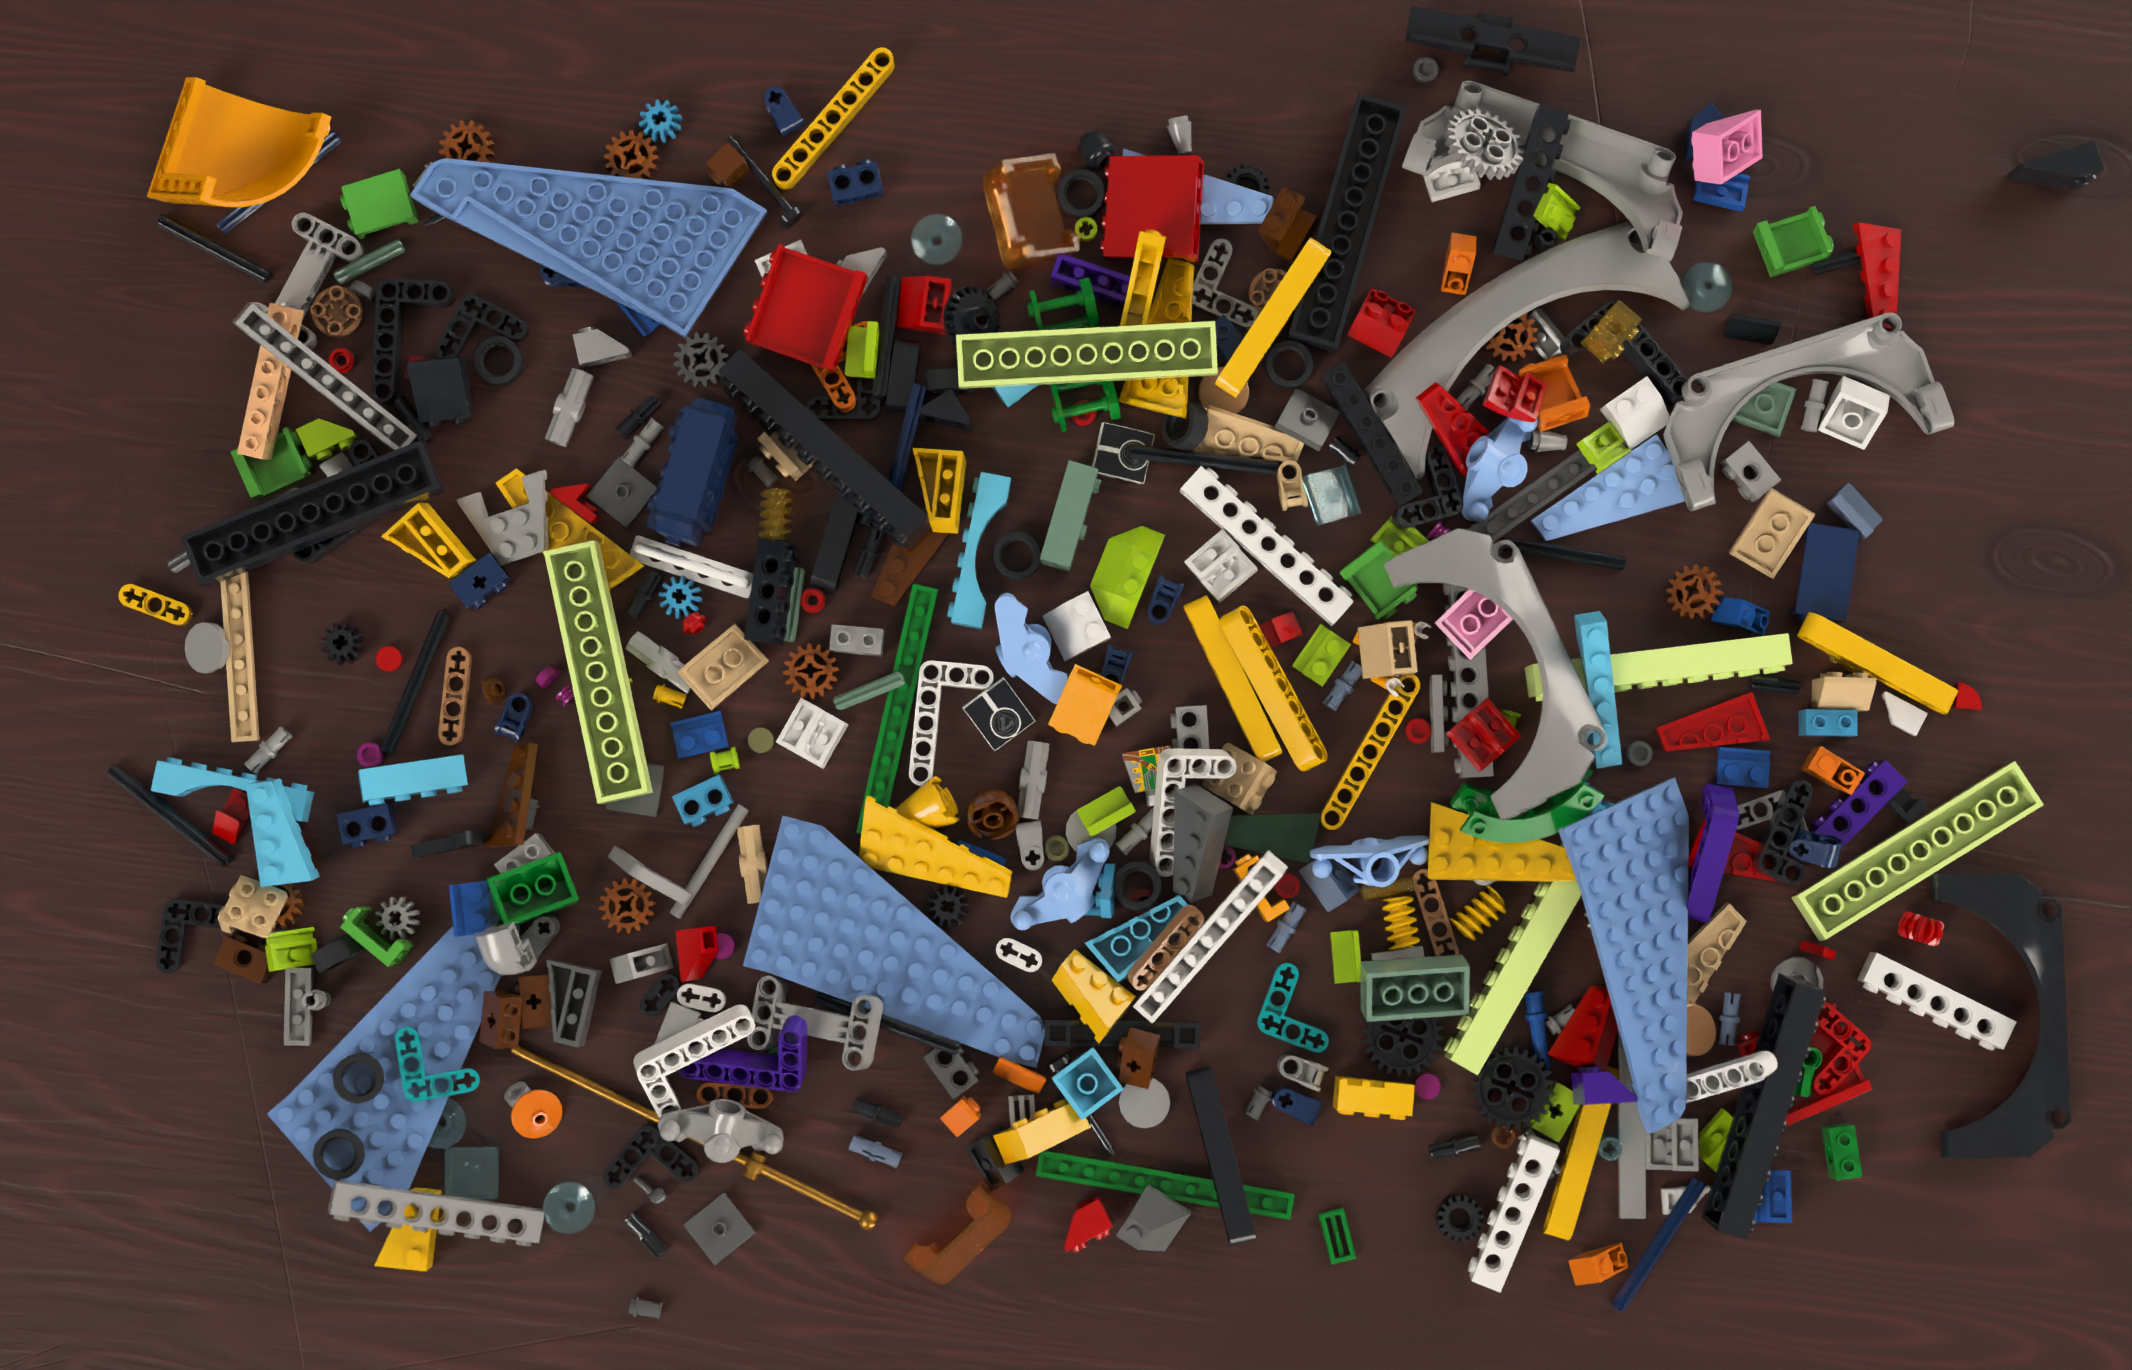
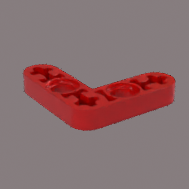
M1826 1001L1823 1009L1831 1018L1827 1021L1823 1016L1818 1015V1025L1839 1044L1815 1070L1812 1088L1821 1095L1833 1092L1871 1048L1870 1039ZM1840 1021L1845 1022V1030L1840 1034H1835L1833 1030L1835 1024ZM1851 1035L1862 1044L1859 1048L1848 1039ZM1841 1056L1845 1057V1066L1841 1069H1836L1834 1067L1835 1060ZM1830 1069L1836 1075L1832 1076L1827 1070ZM1819 1079H1825L1827 1084L1825 1086L1821 1085L1818 1082Z

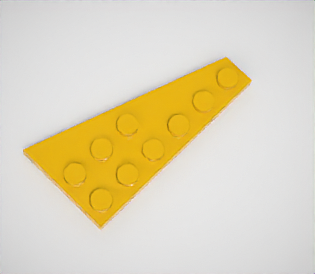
M1168 258L1149 312L1147 325L1191 322L1194 266L1191 263ZM1189 377L1125 380L1119 401L1124 404L1187 419Z
M518 469L513 470L496 482V485L512 508L529 503L522 477L526 475ZM547 492L548 502H545L546 517H548L549 550L592 540L600 543L610 590L645 567Z
M867 796L859 858L870 868L1005 898L1008 897L1012 876L1011 870L987 857L981 858L969 852L968 847L962 844L958 846L948 841L947 836L914 819L908 820L897 814V810L890 806L886 808L876 803V799Z
M1431 802L1428 859L1429 879L1577 882L1565 848L1540 839L1527 842L1503 843L1470 836L1460 831L1461 826L1469 815Z

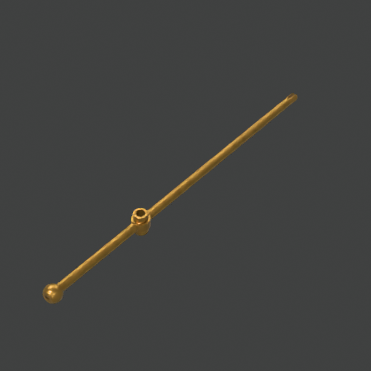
M519 1045L516 1048H510L512 1054L658 1124L659 1117L656 1111ZM687 1137L688 1139H690V1140H692V1141H694V1142H696V1143H698V1144L704 1146V1144H702V1143H700V1142H698V1141H696V1140H694V1139H692V1138H690V1137ZM753 1150L751 1156L739 1152L733 1159V1161L745 1167L742 1174L749 1179L757 1180L758 1175L762 1174L859 1221L860 1227L864 1230H872L876 1224L878 1216L874 1211L865 1210L862 1212L765 1164L767 1156L762 1152Z

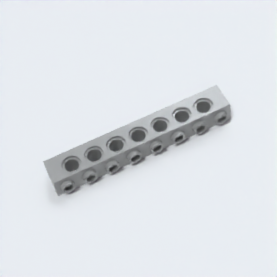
M248 302L232 321L233 324L393 451L410 445L417 436L253 303Z
M1443 584V593L1448 595V605H1445V612L1457 602L1456 596L1458 593H1466L1469 589ZM1446 635L1447 646H1451L1452 656H1448V670L1453 671V681L1449 683L1450 696L1454 697L1455 707H1451L1452 722L1457 724L1487 697L1489 698L1485 647L1482 648L1470 660L1460 653V649ZM1463 669H1470L1473 672L1474 678L1472 682H1465L1462 679L1461 672ZM1465 694H1471L1475 698L1474 707L1468 708L1463 704ZM1458 748V758L1454 759L1455 773H1459L1460 779L1494 776L1493 761L1484 770L1479 772Z
M335 1179L328 1212L334 1215L333 1219L349 1221L350 1217L360 1218V1223L375 1225L376 1221L387 1222L386 1226L392 1228H402V1224L411 1225L413 1226L412 1230L428 1232V1228L439 1229V1234L454 1236V1232L465 1233L464 1237L480 1239V1235L490 1236V1241L505 1243L506 1239L516 1240L515 1244L522 1246H531L532 1242L539 1243L545 1214L539 1208ZM355 1197H363L365 1204L361 1209L351 1208V1202ZM381 1201H390L391 1208L388 1212H378L377 1207ZM409 1204L417 1205L416 1214L411 1217L405 1216V1207ZM434 1208L443 1209V1215L439 1220L430 1219V1213ZM462 1211L468 1212L469 1218L467 1222L458 1224L456 1222L457 1215ZM487 1215H493L495 1218L494 1224L488 1228L483 1227V1218ZM512 1219H519V1228L515 1231H509L508 1223Z

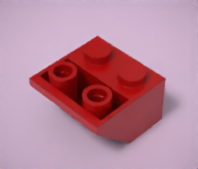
M932 276L902 277L895 328L946 335L943 314L947 300L951 296L952 280Z
M1371 287L1347 335L1392 358L1416 310L1407 303L1399 302L1388 296L1385 292Z
M1098 1194L1074 1207L1064 1240L1066 1252L1072 1249L1075 1253L1085 1248L1088 1240L1094 1237L1096 1240H1100L1110 1234V1229L1113 1227L1112 1220Z

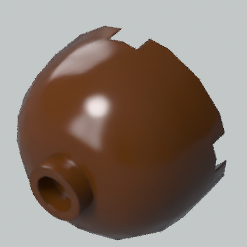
M986 789L979 792L973 797L968 806V826L971 832L982 838V835L990 836L991 840L1007 837L1014 832L1016 823L1019 821V813L1014 799L1005 791L999 789Z

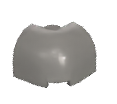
M500 920L492 922L484 931L474 935L485 963L491 970L501 975H515L530 970L537 962L529 939L520 940L514 922L503 925Z

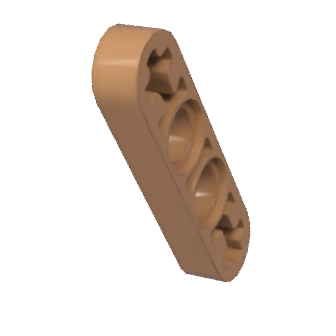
M462 647L452 648L446 658L438 736L440 741L448 746L460 744L464 736L472 656L467 649ZM461 651V655L465 656L466 659L460 662L459 669L465 670V673H451V668L457 669V662L453 660V657L458 656ZM454 677H460L463 680V687L459 691H453L450 687V681ZM457 702L461 710L457 716L452 717L448 714L447 707L450 703ZM446 719L452 721L459 720V725L453 724V731L457 733V737H453L451 742H449L448 737H445V732H449L451 727L450 723L445 724Z
M1419 869L1412 875L1411 882L1434 955L1440 956L1444 952L1442 944L1437 946L1436 941H1444L1449 937L1451 942H1445L1447 949L1453 950V955H1459V949L1437 881L1430 879L1427 882L1428 890L1434 888L1435 893L1426 894L1421 897L1420 892H1425L1423 885L1417 884V880L1420 879L1419 874L1421 873L1428 877V870ZM1432 897L1437 900L1438 909L1430 913L1425 909L1424 903L1426 899ZM1437 922H1442L1446 926V933L1441 937L1435 936L1432 932V927Z
M1187 905L1183 907L1130 968L1127 977L1135 989L1145 990L1149 988L1204 923V915L1196 906ZM1189 916L1195 917L1192 921L1188 919ZM1181 925L1186 928L1184 931L1180 928ZM1180 933L1179 939L1176 942L1169 943V938L1172 934ZM1162 952V959L1153 963V956L1156 953ZM1139 975L1144 976L1142 979H1137Z

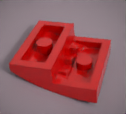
M1499 365L1494 370L1483 406L1513 419L1535 422L1548 384L1528 372H1525L1520 377Z
M1488 697L1445 733L1479 772L1484 770L1521 737L1518 731Z

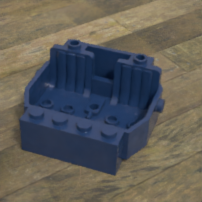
M696 397L689 407L684 406L681 409L676 423H672L669 437H672L668 448V452L671 455L668 463L665 462L661 471V478L663 479L660 480L655 494L650 496L647 509L651 510L647 521L648 527L665 537V542L680 546L682 542L698 547L703 533L711 534L740 439L735 431L738 415L730 406L723 405L717 401Z

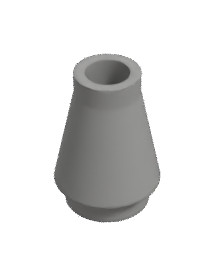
M1188 115L1168 119L1169 126H1167V129L1176 147L1177 154L1192 152L1191 121L1188 120Z
M1537 427L1531 432V438L1527 440V445L1534 452L1565 450L1567 436L1549 430L1540 432Z

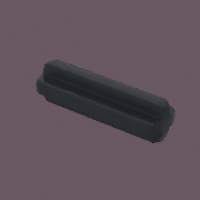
M1857 250L1830 256L1826 260L1811 264L1810 270L1813 275H1819L1857 265L1860 263V256H1857Z
M1751 676L1749 681V688L1751 690L1793 695L1799 694L1801 687L1800 681Z

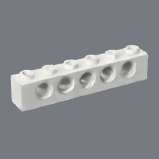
M1869 953L1857 980L1864 983V989L1875 994L1879 990L1887 994V1000L1897 1005H1901V1002L1910 1006L1909 1011L1922 1017L1924 1014L1933 1017V1023L1941 1027L1947 1028L1950 1025L1957 1029L1955 1032L1957 1035L1968 1040L1972 1036L1980 1040L1978 1045L1990 1051H1993L1994 1048L2004 1050L2016 1024V1021L1879 953ZM1888 973H1891L1894 978V982L1890 987H1887L1884 983V978ZM1912 984L1917 989V994L1914 998H1910L1907 993L1909 986ZM1935 996L1940 1000V1006L1936 1010L1931 1007V1000ZM1960 1007L1963 1011V1017L1960 1021H1956L1954 1012ZM1981 1019H1984L1986 1029L1980 1033L1977 1024Z
M1529 1133L1526 1140L1522 1139L1517 1149L1519 1157L1517 1162H1512L1507 1173L1509 1181L1506 1187L1502 1186L1499 1191L1497 1201L1500 1202L1496 1211L1492 1210L1489 1215L1487 1224L1490 1226L1487 1233H1482L1477 1248H1480L1478 1255L1470 1260L1467 1271L1470 1272L1471 1281L1501 1293L1560 1152L1558 1145ZM1531 1159L1539 1162L1538 1166L1533 1170L1525 1168L1526 1162ZM1520 1183L1529 1185L1525 1193H1517L1515 1191L1516 1186ZM1509 1207L1519 1209L1518 1214L1514 1217L1505 1215V1212ZM1505 1230L1509 1233L1505 1240L1495 1238L1499 1231ZM1490 1254L1499 1256L1498 1261L1494 1264H1489L1485 1260Z

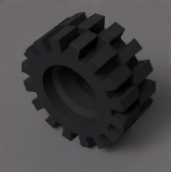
M1243 163L1242 166L1236 165L1233 170L1228 172L1225 181L1236 185L1242 179H1250L1255 183L1256 191L1267 195L1269 192L1268 176L1266 173H1263L1261 167L1259 169L1256 168L1255 164H1251V166L1247 165V163Z
M1463 1194L1449 1195V1198H1444L1441 1205H1438V1211L1435 1213L1436 1224L1445 1237L1454 1242L1460 1241L1463 1243L1466 1240H1473L1476 1234L1479 1235L1481 1232L1479 1230L1484 1225V1214L1481 1211L1480 1205L1471 1197ZM1457 1208H1463L1469 1213V1222L1462 1228H1456L1450 1222V1215Z

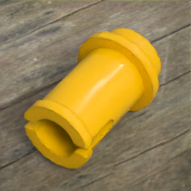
M657 684L653 699L657 700V703L661 701L680 709L683 708L687 693L665 687L666 684L662 686Z

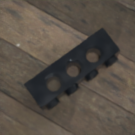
M758 539L744 640L783 646L787 633L786 622L788 612L790 611V594L794 584L793 573L795 562L798 558V545L786 541Z

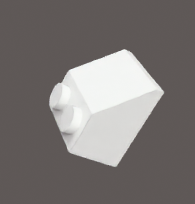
M1842 376L1830 397L1818 430L1865 450L1888 412L1890 395Z
M1645 377L1600 409L1606 419L1612 422L1622 436L1625 446L1633 449L1665 427L1670 418L1662 396L1648 377Z
M1088 591L1042 616L1064 661L1070 660L1111 639Z

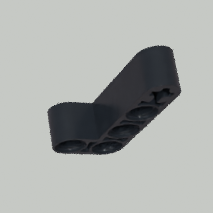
M1799 780L1786 785L1752 861L1753 867L1758 873L1784 885L1798 884L1805 878V868L1803 865L1787 857L1786 854L1813 795V788L1807 781ZM1800 787L1799 792L1802 793V796L1797 797V792L1794 789ZM1785 809H1789L1792 812L1793 818L1791 822H1787L1783 818ZM1775 832L1780 833L1782 836V843L1779 846L1773 842ZM1765 855H1768L1772 860V866L1769 869H1766L1762 864V859ZM1789 866L1795 870V877L1792 880L1786 876V869Z

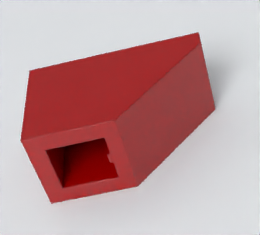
M716 926L676 930L681 982L702 979L718 953Z

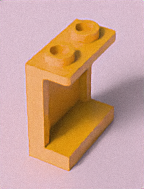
M1075 664L1048 725L1054 727L1060 733H1067L1076 737L1082 743L1095 746L1122 685Z
M1247 854L1235 861L1237 866L1233 868V871L1240 882L1248 874V867L1260 860L1257 855L1251 857L1250 854ZM1265 897L1255 906L1265 922L1271 921L1290 909L1283 899L1270 906Z

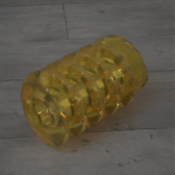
M772 488L761 492V496L767 498V500L761 501L760 506L767 510L761 511L760 516L767 520L759 522V526L766 529L759 532V537L768 540L791 541L784 537V534L791 532L790 529L784 527V524L792 522L791 519L785 517V514L792 512V509L785 507V504L793 502V499L786 497V494L793 492V490Z

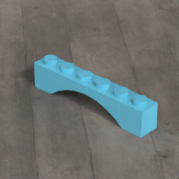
M981 472L980 478L975 477L972 492L977 493L975 503L970 502L967 517L972 518L970 528L965 527L962 542L967 543L965 553L960 552L957 567L962 568L960 578L955 577L952 592L957 593L955 603L950 602L947 617H952V624L982 630L987 604L980 592L976 578V553L981 536L987 525L1007 505L1011 485L1010 477Z
M1600 611L1574 615L1586 692L1608 738L1605 748L1599 751H1592L1595 757L1593 763L1597 769L1621 765L1622 757L1607 621ZM1592 732L1588 736V743L1590 745H1596L1601 740L1599 732Z
M167 757L166 762L157 761L151 791L174 796H185L195 790L220 785L232 786L247 791L246 784L258 780L257 775L242 772L241 777L232 775V770L217 767L216 772L207 770V765L192 762L191 767L182 765V760ZM292 783L291 787L283 786L293 809L292 813L295 820L308 822L314 792L307 791V785Z

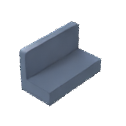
M1850 483L1846 484L1826 502L1849 529L1860 531L1859 540L1867 538L1874 531L1873 529L1882 522L1881 516Z
M1328 859L1332 865V873L1326 878L1316 877L1312 871L1314 860L1301 868L1299 873L1327 912L1343 904L1360 891V888L1353 881L1346 868L1334 859Z

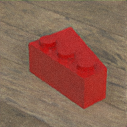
M1589 987L1547 1055L1560 1064L1576 1067H1600L1601 1072H1606L1618 1030L1607 988Z

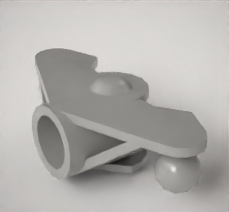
M716 1099L707 1105L663 1114L658 1120L660 1135L664 1140L681 1142L685 1138L690 1137L704 1144V1151L707 1157L718 1163L733 1160L741 1148L750 1145L756 1152L765 1150L769 1154H777L783 1147L784 1135L778 1126L746 1111L742 1104L729 1099Z

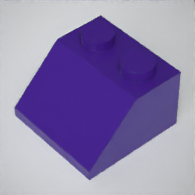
M1580 1067L1579 1073H1571L1573 1103L1575 1105L1637 1102V1096L1610 1072H1601L1600 1067Z

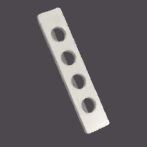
M639 535L635 537L630 555L640 563L680 577L683 575L686 579H693L695 582L746 599L750 598L753 573ZM650 557L655 558V559H658V560H661V561H659V562H653V561L650 559ZM674 565L679 566V567H682V568H685V569H684V570H677V569L674 567ZM698 573L703 574V575H706V576H709V577H708V578H701V577L698 575ZM722 581L727 582V583H730V584H733V585H732V586H725V585L722 583Z

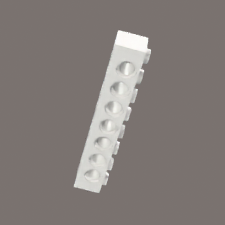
M1200 466L1180 489V493L1223 529L1330 626H1333L1354 602L1351 599L1352 594L1342 585L1338 588L1331 582L1333 577L1326 570L1321 569L1319 571L1313 566L1314 560L1305 552L1300 554L1293 548L1295 543L1286 535L1282 537L1274 531L1276 527L1267 518L1261 520L1255 514L1257 510L1247 501L1242 503L1236 497L1238 493L1230 485L1226 484L1223 486L1217 481L1219 476L1212 469L1207 467L1205 470ZM1205 489H1216L1218 497L1215 500H1208L1204 496ZM1231 504L1236 507L1237 514L1234 517H1228L1224 514L1223 507ZM1244 522H1253L1256 526V531L1253 534L1245 533L1242 529ZM1263 539H1272L1275 543V548L1272 551L1264 550L1261 546ZM1283 555H1289L1293 558L1294 565L1291 568H1285L1281 565L1280 558ZM1309 572L1313 577L1312 584L1304 585L1299 579L1300 573ZM1321 589H1328L1332 593L1331 601H1322L1319 598V591Z
M1268 850L1153 984L1144 991L1133 1007L1153 1024L1283 876L1288 867Z

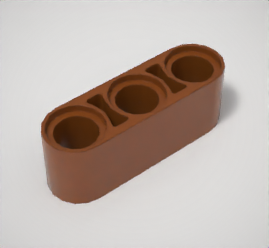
M710 1081L701 1085L697 1091V1099L703 1105L710 1104L713 1101L705 1098L703 1092L706 1087L715 1089L716 1098L714 1100H731L729 1097L730 1090L738 1088L742 1092V1099L738 1103L742 1104L745 1108H765L771 1104L774 1098V1091L772 1089ZM762 1089L767 1092L768 1100L765 1103H759L755 1099V1092Z

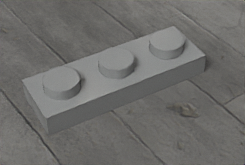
M1442 675L1429 676L1431 753L1444 752V747H1448L1449 737L1445 734L1447 732H1444V721L1448 720L1447 706H1443V696H1447V682L1442 681Z
M314 968L285 969L284 1045H312L313 1010L303 1006L302 998L313 990Z

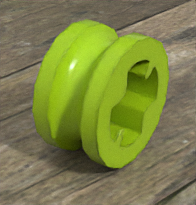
M1089 217L1079 219L1075 225L1076 237L1083 242L1092 241L1097 235L1096 222ZM1083 224L1093 227L1090 230V235L1085 236L1084 232L1082 234L1079 232Z

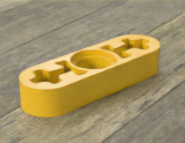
M127 584L119 591L120 602L129 608L179 626L188 624L192 619V609L189 605L134 584ZM134 591L135 595L144 598L143 602L137 600L130 601V598L126 597L127 593ZM153 598H159L162 601V608L158 612H152L149 608V603ZM182 607V612L185 613L184 618L179 617L176 620L177 616L167 612L168 608L180 610Z

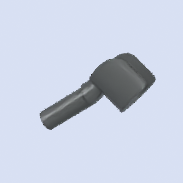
M638 1176L633 1180L648 1194L652 1203L660 1204L668 1198L660 1186L653 1191Z

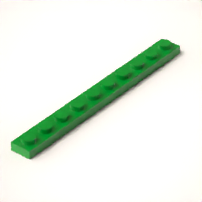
M917 584L912 586L893 673L901 672L903 674L905 684L888 691L856 831L859 834H862L865 800L868 795L876 799V803L886 808L890 805L918 682L919 670L938 594V589Z
M1047 1150L1039 1153L1036 1176L1137 1194H1141L1146 1185L1149 1184L1172 1200L1220 1208L1213 1180L1209 1178ZM1243 1185L1250 1213L1291 1219L1294 1193Z

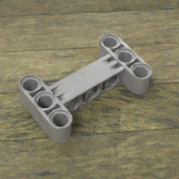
M299 213L292 220V228L308 243L275 304L304 310V318L336 257L352 263L365 255V249L351 235L310 214ZM310 221V229L302 232L301 227L303 223ZM328 233H333V240L329 243H324V236ZM351 244H355V252L351 255H346V248ZM251 302L267 315L269 307L258 302ZM301 324L299 336L307 333L308 339L304 345L313 350L317 344V337L315 333Z
M764 976L759 980L752 1009L755 1028L747 1036V1041L751 1048L755 1050H770L775 1047L785 1020L789 1016L796 1015L806 1021L808 1036L845 1043L842 1061L847 1069L865 1070L871 1066L883 1010L882 1001L878 997L872 995L858 996L853 1001L851 1014L848 1016L786 1003L788 984L782 977ZM772 981L776 985V989L773 994L770 992L769 989L770 983ZM867 1000L871 1004V1010L868 1014L864 1010V1004ZM767 1007L771 1010V1015L768 1019L765 1017V1009ZM862 1026L866 1029L864 1039L859 1035V1030ZM762 1032H764L766 1035V1041L764 1044L760 1042V1035ZM857 1052L861 1055L859 1065L854 1061V1056Z

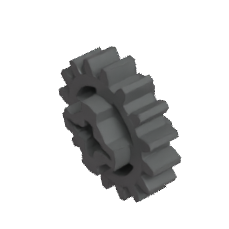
M695 333V339L691 340L688 336L685 338L686 345L678 344L681 352H674V356L679 361L673 364L675 368H681L677 372L679 377L686 375L684 379L686 384L693 381V386L698 388L699 384L702 383L706 389L710 381L715 385L718 384L716 377H720L718 370L725 364L724 360L729 359V355L722 353L726 349L724 344L717 346L719 342L717 337L710 340L708 333H705L703 338H700L699 334ZM697 345H704L702 348H698V349H694V348H693L694 346H697ZM715 351L718 355L717 365L713 362L712 358L715 354ZM686 356L690 359V365L688 367V370L685 366ZM704 357L707 362L699 364L696 359ZM705 372L711 373V374H709V375H707V376L699 377V375H700L701 373H705Z

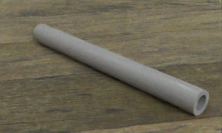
M740 804L737 805L685 887L687 891L693 894L687 906L676 901L669 913L681 919L734 836L737 828L748 814V809Z

